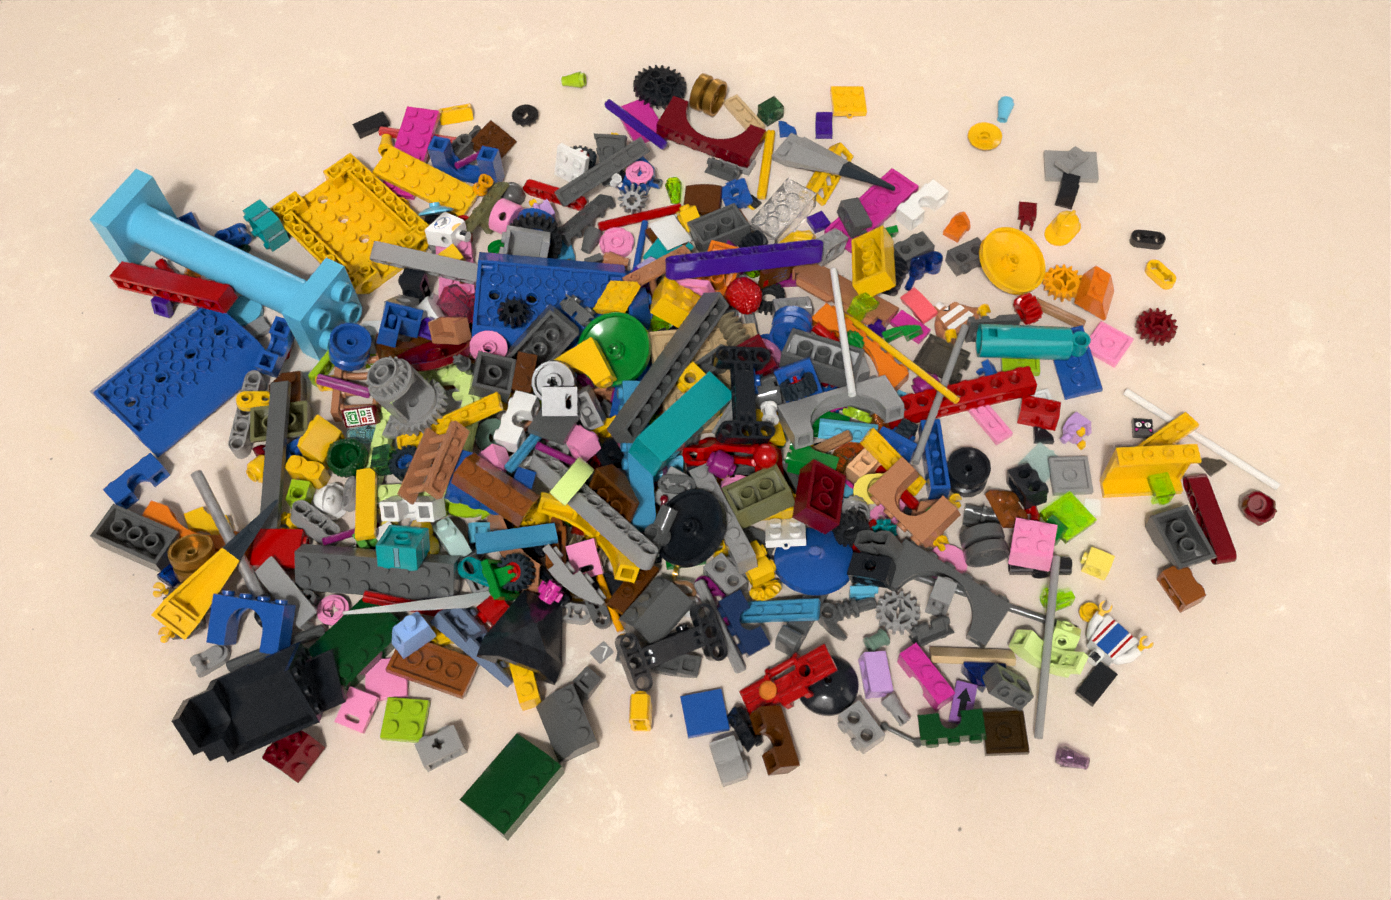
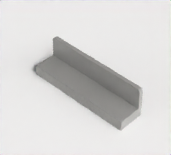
M270 556L254 573L275 599L288 600V604L296 605L294 623L299 629L308 630L313 628L315 625L310 619L317 613L316 608L275 558Z

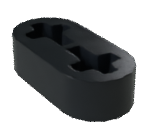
M1134 230L1129 242L1136 248L1159 250L1163 247L1166 237L1158 231Z

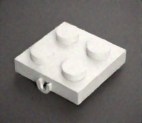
M794 518L766 520V548L782 547L783 549H789L790 546H806V524Z

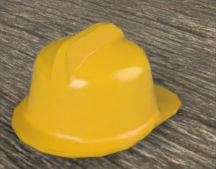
M1076 211L1060 212L1045 229L1044 236L1046 241L1054 246H1064L1071 242L1081 229V223L1076 215Z

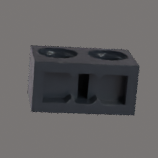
M1029 463L1007 470L1006 484L1017 495L1019 502L1025 510L1047 502L1048 486L1045 482L1041 481L1038 472L1032 469Z

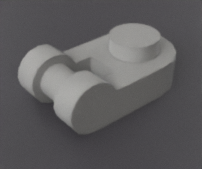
M214 645L200 654L193 655L190 658L192 666L196 667L198 677H204L225 665L229 661L231 654L225 646ZM207 660L210 661V663H208L207 665H204L203 663Z

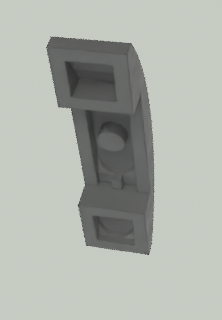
M622 642L626 649L630 646V642ZM617 652L616 662L621 663V660ZM684 654L652 667L649 671L668 676L697 678L701 657ZM632 657L630 665L635 668L638 662L635 657Z

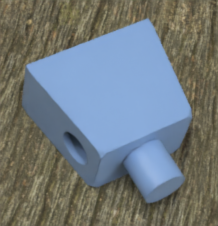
M418 611L406 616L403 621L392 629V645L403 659L436 637V634Z

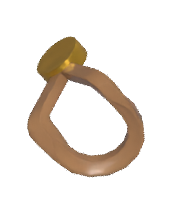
M674 566L673 584L689 586L692 592L685 595L695 597L697 591L694 584L688 581L677 580L679 567Z

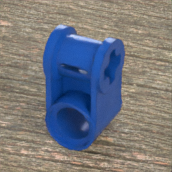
M237 223L226 229L219 230L214 235V237L234 247H239L241 244L248 245L252 241V237L247 233V227L243 223Z

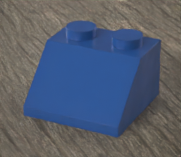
M645 287L639 289L625 313L636 318L646 330H649L651 328L650 321H653V314L649 310V305H651L652 301L651 295L647 294Z

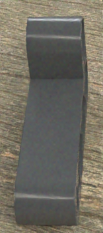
M803 594L801 599L819 598L822 605L827 600L829 594L818 596ZM791 621L787 625H783L777 635L775 649L792 657L795 652L799 651L815 621Z

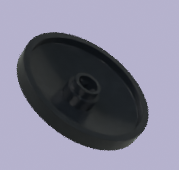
M690 489L679 493L666 504L676 509L678 513L669 530L671 539L666 546H662L659 552L665 561L681 568L694 567L709 559L720 546L727 526L726 511L721 501L706 490Z

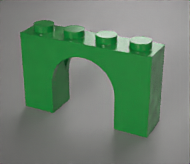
M830 411L824 413L812 426L813 438L818 437L820 418L850 421V417ZM790 443L789 449L792 452H787L785 463L788 464L787 472L799 475L800 469L813 459L836 470L839 457L818 452L810 446L795 450L792 443Z

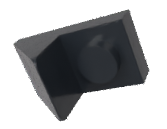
M1063 173L1055 206L1072 210L1080 187L1081 176Z

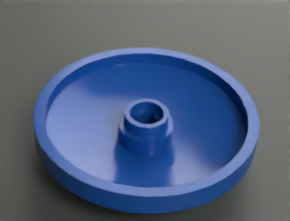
M806 528V546H790L789 549L776 547L774 554L776 574L787 587L796 592L817 596L830 594L841 589L849 582L850 579L847 571L853 550L849 545L847 547L839 545L832 531L823 534L813 528Z

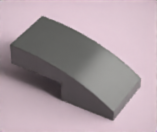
M588 666L573 680V686L582 706L602 682V679Z

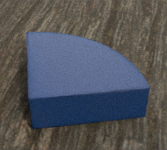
M778 121L780 138L788 137L791 133L797 135L794 126L787 124L785 121Z

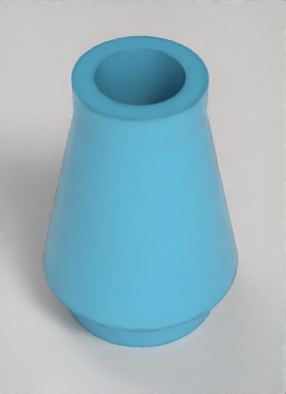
M1003 96L998 101L997 121L1000 123L1007 122L1014 107V100L1011 97Z

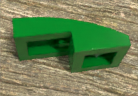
M904 325L881 332L888 343L902 336L908 342L924 334L920 325Z

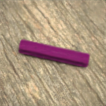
M318 374L316 383L318 385L364 398H370L371 396L366 386L324 374Z

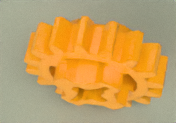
M1063 264L1062 268L1058 265H1055L1054 269L1050 267L1049 271L1045 273L1042 282L1045 285L1044 291L1049 290L1048 296L1054 295V300L1060 298L1061 302H1063L1067 298L1068 301H1071L1072 297L1076 298L1082 275H1077L1078 270L1072 271V266L1066 268L1065 264Z

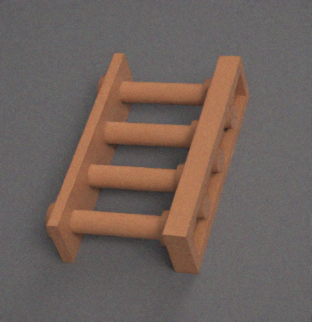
M683 245L622 277V280L638 282L640 286L649 282L651 291L647 292V294L651 295L652 301L653 292L657 287L656 278L663 274L666 277L665 259L668 256L691 254V252Z
M377 352L376 356L369 357L367 364H374L379 360ZM335 366L334 378L345 381L367 380L368 372L348 373V371ZM336 389L332 391L330 413L335 422H343L341 410L344 408L376 404L378 413L381 412V405L374 398L372 404L345 405V398L357 395Z
M457 421L450 422L446 434L437 435L430 428H426L397 495L411 505L414 504L418 494L421 492H427L436 500L442 499L470 431Z

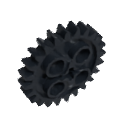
M657 65L654 68L648 66V70L643 68L642 72L638 71V75H635L633 92H635V97H639V101L644 100L643 105L649 103L650 108L655 105L656 109L659 106L665 109V106H668L673 96L681 99L685 98L687 87L684 77H681L680 72L676 73V69L671 71L670 66L666 69L663 65L660 68Z

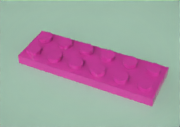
M407 106L394 147L426 163L429 154L427 148L435 134L440 112L438 110ZM383 181L398 197L410 200L415 199L414 195Z
M891 168L881 179L895 186V191L873 185L859 198L873 223L871 227L864 229L869 232L880 227L896 212L897 207L901 203H905L913 193L918 191L919 186ZM838 217L824 230V234L834 228L840 230L849 237L845 249L852 253L851 240L854 238H850Z

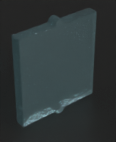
M1039 442L1018 463V466L1029 463L1032 469L1038 472L1041 481L1046 482L1050 478L1047 460L1049 457L1058 456L1053 450H1049Z

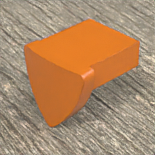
M959 212L954 215L950 223L943 230V235L958 243L966 231L971 229L967 214Z

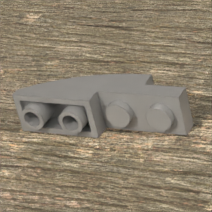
M548 544L543 548V551L554 564L548 571L558 582L585 601L602 607L607 605L604 601L607 597L600 589L595 590L592 586L594 581L587 572L583 574L579 570L576 574H573L575 569L569 562L566 564L561 559L563 554L557 546L553 548Z

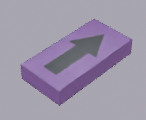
M959 680L956 681L955 695L952 700L948 722L960 724L961 711L973 709L978 685Z

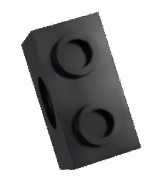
M404 268L403 273L400 274L398 279L402 293L405 296L418 298L420 304L425 297H430L433 292L426 272Z
M853 552L847 575L852 583L890 589L896 565L893 559L887 555L875 556L868 552ZM875 566L874 570L869 571L871 567Z

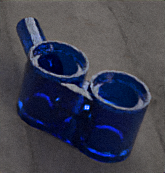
M931 251L930 253L912 258L908 273L910 277L904 287L905 290L910 291L915 281L922 279L925 273L938 274L941 270L943 255L938 251Z

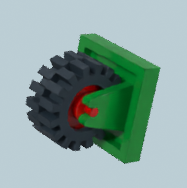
M507 554L505 555L506 557H502L500 560L486 559L480 562L482 574L487 579L489 593L494 600L515 601L520 595L518 591L529 588L527 585H532L533 583L530 579H535V575H532V572H536V569L531 568L534 566V563L529 562L531 559L525 557L526 555Z

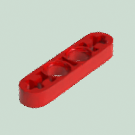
M528 179L525 182L523 190L528 195L543 200L548 199L549 202L561 205L554 193L559 189L558 187ZM580 196L565 207L580 211L587 204V200L585 197Z

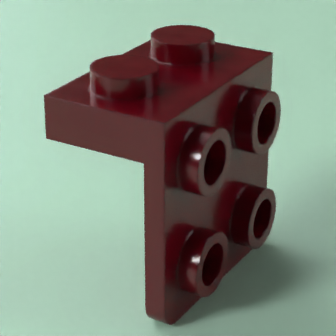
M301 730L273 742L265 750L262 759L299 783L325 747Z

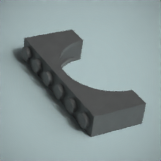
M905 539L902 543L904 547L900 558L893 560L896 570L889 590L897 593L906 583L919 577L940 576L951 578L955 583H958L957 587L967 597L972 611V624L966 639L985 649L1011 608L1009 600L1000 594L998 596L995 595L985 584H977L969 574L964 572L961 574L955 570L956 567L951 563L940 561L935 553L931 551L926 552L921 549V545L917 546L912 540L908 541Z

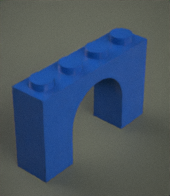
M433 136L427 148L433 167L460 181L475 184L478 182L481 174H487L493 179V185L497 182H503L505 174L499 149L482 146L476 158L478 165L467 164L457 169L455 162L460 159L454 154L450 139Z
M462 450L451 475L444 498L452 503L465 504L472 509H481L489 514L499 515L451 483L456 469L466 457L472 454V452ZM517 467L513 479L531 490L536 472Z
M222 590V593L213 594L206 642L223 646L236 644L240 618L246 610L252 609L259 615L262 621L263 629L259 652L273 654L290 646L296 605L288 604V600L285 599L270 601V597L267 596L252 598L253 594L250 593L235 595V591Z

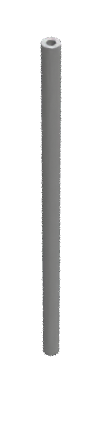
M966 324L961 325L940 382L946 388L969 328ZM939 391L936 393L911 461L915 465H918L944 397Z
M1057 555L1053 556L1051 563L1034 733L1035 739H1043L1061 558Z

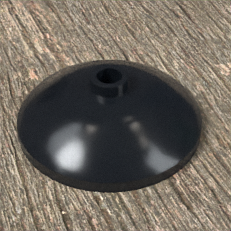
M831 655L838 671L825 677L830 678L832 681L826 683L824 681L825 678L808 687L814 696L809 699L805 696L799 698L808 710L822 716L840 714L854 703L858 694L859 684L854 669L848 662L834 655ZM806 665L805 676H808L811 670Z

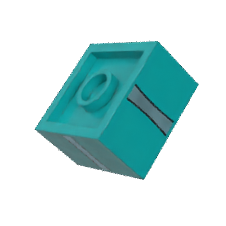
M261 199L242 210L244 213L243 218L246 222H249L253 230L251 232L254 237L258 236L264 242L263 246L267 250L270 249L274 252L290 241L280 219Z
M389 525L376 544L378 567L408 569L409 571L418 570L430 550L429 528Z

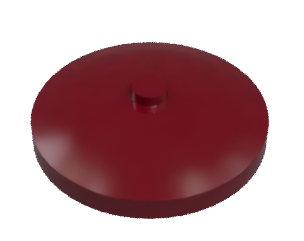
M470 340L459 345L434 344L430 341L405 350L397 358L406 360L417 372L440 370L454 364V358H452L454 355L458 356L461 354L463 357L470 355Z

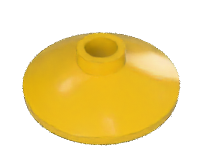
M981 122L969 129L968 140L978 149L991 150L1001 143L1002 132L994 124Z

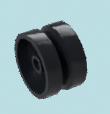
M962 447L951 454L947 463L951 486L950 491L954 494H959L961 497H974L985 489L991 471L990 460L986 454L972 447Z

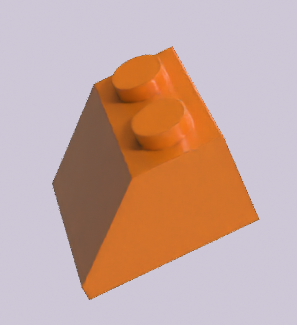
M1094 266L1084 273L1074 301L1076 305L1103 321L1107 318L1114 294L1111 274L1098 266Z

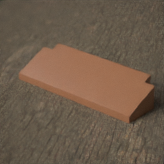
M817 263L797 265L793 268L792 280H796V285L824 302L832 301L835 303L830 269L825 266L821 267ZM838 274L844 313L865 325H874L880 319L882 320V325L886 328L898 313L899 307L877 295L862 300L852 286V281Z

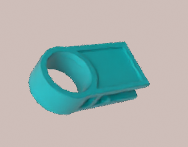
M466 557L458 563L457 570L461 577L489 588L487 579L482 574L480 563L482 561L473 557ZM465 561L473 565V574L465 572L463 568Z

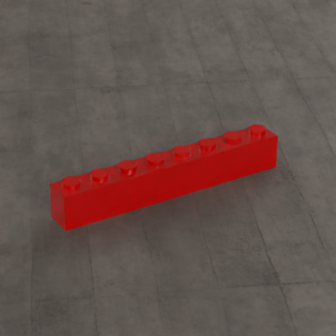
M121 261L109 276L119 289L153 297L157 296L170 301L225 314L238 298L234 293V289L229 284L217 283L212 280L208 281L199 277H190L186 274L181 275L159 268H150L145 265L141 266L132 262Z

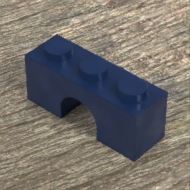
M741 590L718 601L719 607L716 609L722 619L726 618L729 624L726 627L730 635L737 638L739 643L736 645L741 655L745 654L748 658L770 645L761 626L753 630H747L740 624V615L750 609Z

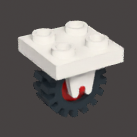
M563 143L557 146L554 175L568 182L572 181L596 165V152L592 151L593 149L591 148L588 149L586 146L582 148V145H579V147L573 146L572 148Z

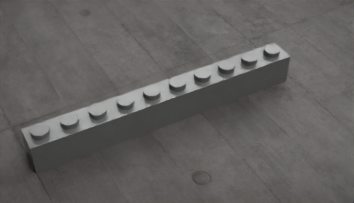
M720 292L703 293L611 422L607 430L617 443H633L727 310L729 305Z

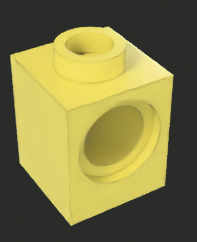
M1091 547L1089 553L1084 552L1080 561L1083 564L1081 572L1104 581L1109 574L1115 556Z

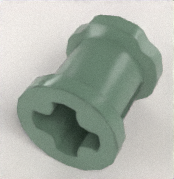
M880 628L871 637L863 638V643L869 652H875L884 645H890V639L886 632Z

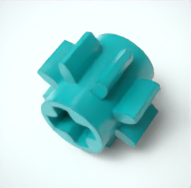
M891 519L876 520L878 525L872 526L875 533L878 531H889L894 536L898 535L896 533L897 525L891 523Z

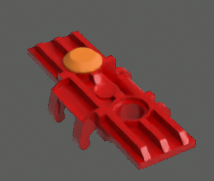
M823 644L803 656L795 652L791 658L771 669H765L766 675L764 678L742 689L739 693L749 715L761 706H774L780 702L783 707L789 710L794 707L793 702L803 696L807 699L814 696L813 692L809 690V686L838 671L826 644ZM795 665V670L776 680V675ZM806 665L811 670L808 676H805Z

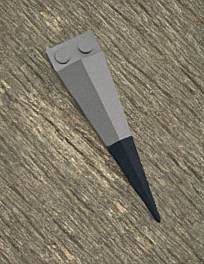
M793 133L772 154L773 161L787 167L835 174L895 191V186L812 140L806 137H799Z

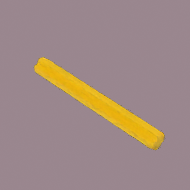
M774 130L766 131L757 190V198L759 200H765L767 196L775 140Z

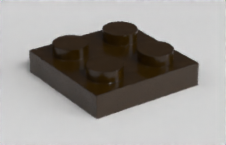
M1024 710L983 712L987 740H983L985 756L1028 755L1030 753Z

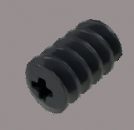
M894 256L896 286L881 292L882 294L896 296L906 278V274L909 272L907 262L899 256Z

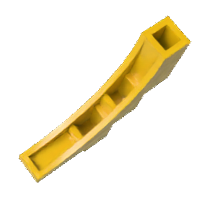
M541 492L536 512L566 521L582 530L592 539L595 538L597 544L609 558L613 568L614 579L635 583L640 568L568 504L564 506L550 493Z

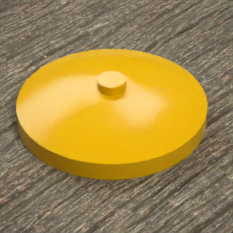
M1000 227L991 231L981 242L979 249L980 263L984 273L996 287L1009 294L1022 295L1032 292L1042 283L1046 271L1045 260L1038 245L1027 234L1015 228Z

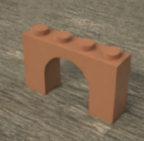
M901 457L868 489L872 495L870 499L877 506L881 504L885 508L883 512L890 519L894 517L898 521L896 525L904 533L906 531L911 533L910 539L917 546L922 544L927 548L961 514L944 496L921 515L910 516L901 512L899 502L902 493L920 476L916 469Z

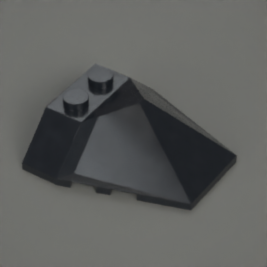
M523 590L484 636L476 657L495 664L498 659L536 672V679L555 685L562 667V604L556 601L548 604L541 600L538 594Z

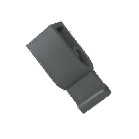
M475 125L469 134H461L451 143L454 154L460 160L474 153V143L471 140L480 132V126Z

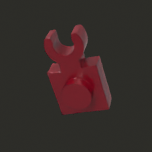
M1019 201L1017 220H1021L1019 229L1022 230L1024 225H1028L1029 231H1032L1037 217V203Z

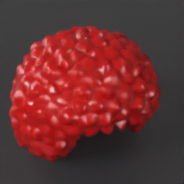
M738 277L727 286L724 297L738 312L749 315L753 314L760 307L762 291L759 285L752 279Z

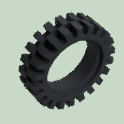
M529 212L526 213V218L522 214L519 215V220L515 218L513 223H510V226L527 229L536 228L550 232L551 243L547 258L557 259L558 254L560 255L562 248L561 228L558 227L556 221L552 223L553 218L550 216L546 219V214L542 213L541 217H538V212H534V217H531Z

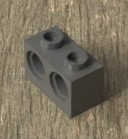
M921 231L917 234H912L904 241L897 242L894 245V256L902 257L907 262L908 268H911L932 257L935 245Z
M979 237L947 250L945 262L956 277L961 274H967L976 267H982L979 259V249L982 241Z
M997 663L982 676L988 694L1019 711L1034 698L1026 679Z

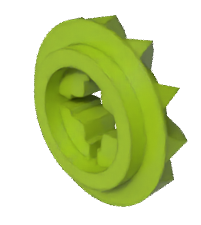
M850 406L847 408L843 407L842 413L846 416L866 423L872 421V417H869L870 414Z

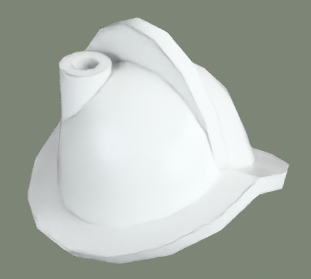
M335 482L325 485L316 492L311 505L332 521L338 520L346 513L341 508L343 487Z

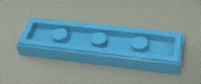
M555 523L474 534L477 554L558 543Z
M819 598L748 601L750 609L740 615V622L818 621L821 601Z

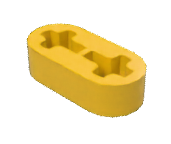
M1150 260L1144 270L1150 279L1165 290L1171 289L1177 279L1176 275L1159 260Z

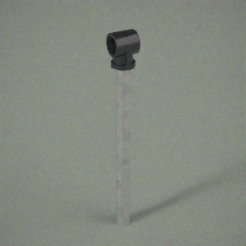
M202 470L194 471L191 477L225 544H227L235 537V534ZM244 554L237 564V568L250 593L253 594L252 597L267 596L270 597L271 601V595L264 593ZM254 612V618L257 624L260 627H262V621L259 615L256 612Z

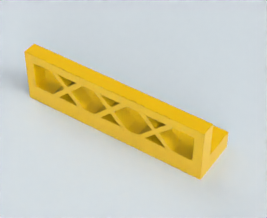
M841 142L830 146L828 149L839 156L843 153L847 157L846 160L850 162L854 157ZM815 171L802 191L801 196L804 199L813 197L823 206L842 176ZM827 177H830V179H831V185H830V186H827V182H826V178H827ZM819 189H823V198L818 194Z

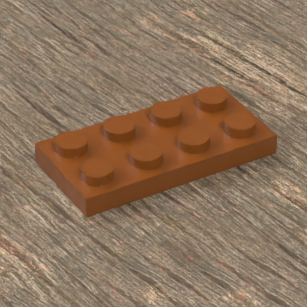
M428 642L405 659L395 649L386 667V672L463 699L479 664L467 655Z

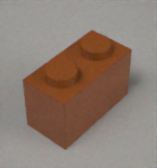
M1172 566L1162 571L1157 578V581L1180 613L1201 603L1206 597L1203 586L1195 580L1189 567L1178 570L1175 566Z

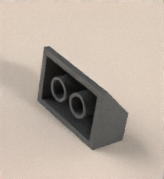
M735 203L687 222L698 252H707L711 240L725 244L729 240L738 246L742 237L751 232L750 224Z
M657 576L619 618V621L627 633L634 634L638 640L648 645L665 638L691 609L694 602L671 581Z
M573 684L551 693L536 706L559 764L599 747Z

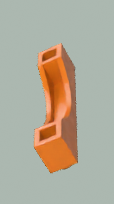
M826 303L812 316L813 326L817 325L816 323L819 321L830 332L833 331L837 338H840L836 308ZM845 317L846 331H856L864 337L863 341L865 344L862 349H865L864 352L874 363L878 377L885 375L897 392L909 379L908 369L903 364L899 365L895 362L894 357L889 352L885 353L882 351L876 341L868 339L867 334L862 329L854 327L853 322L848 317Z
M151 500L142 514L143 517L180 533L179 539L190 534H200L184 528L168 506ZM221 534L207 535L212 539L216 553L226 545ZM254 540L245 552L248 561L251 559Z

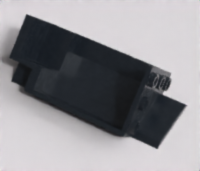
M300 641L212 680L206 691L183 700L171 722L193 756L204 752L209 761L223 756L227 763L319 723L324 711L346 702L334 650L331 649L311 658L308 648L304 647Z

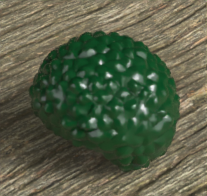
M354 438L336 440L329 445L326 462L330 470L337 476L345 478L356 476V470L364 469L366 466L368 450L362 442Z

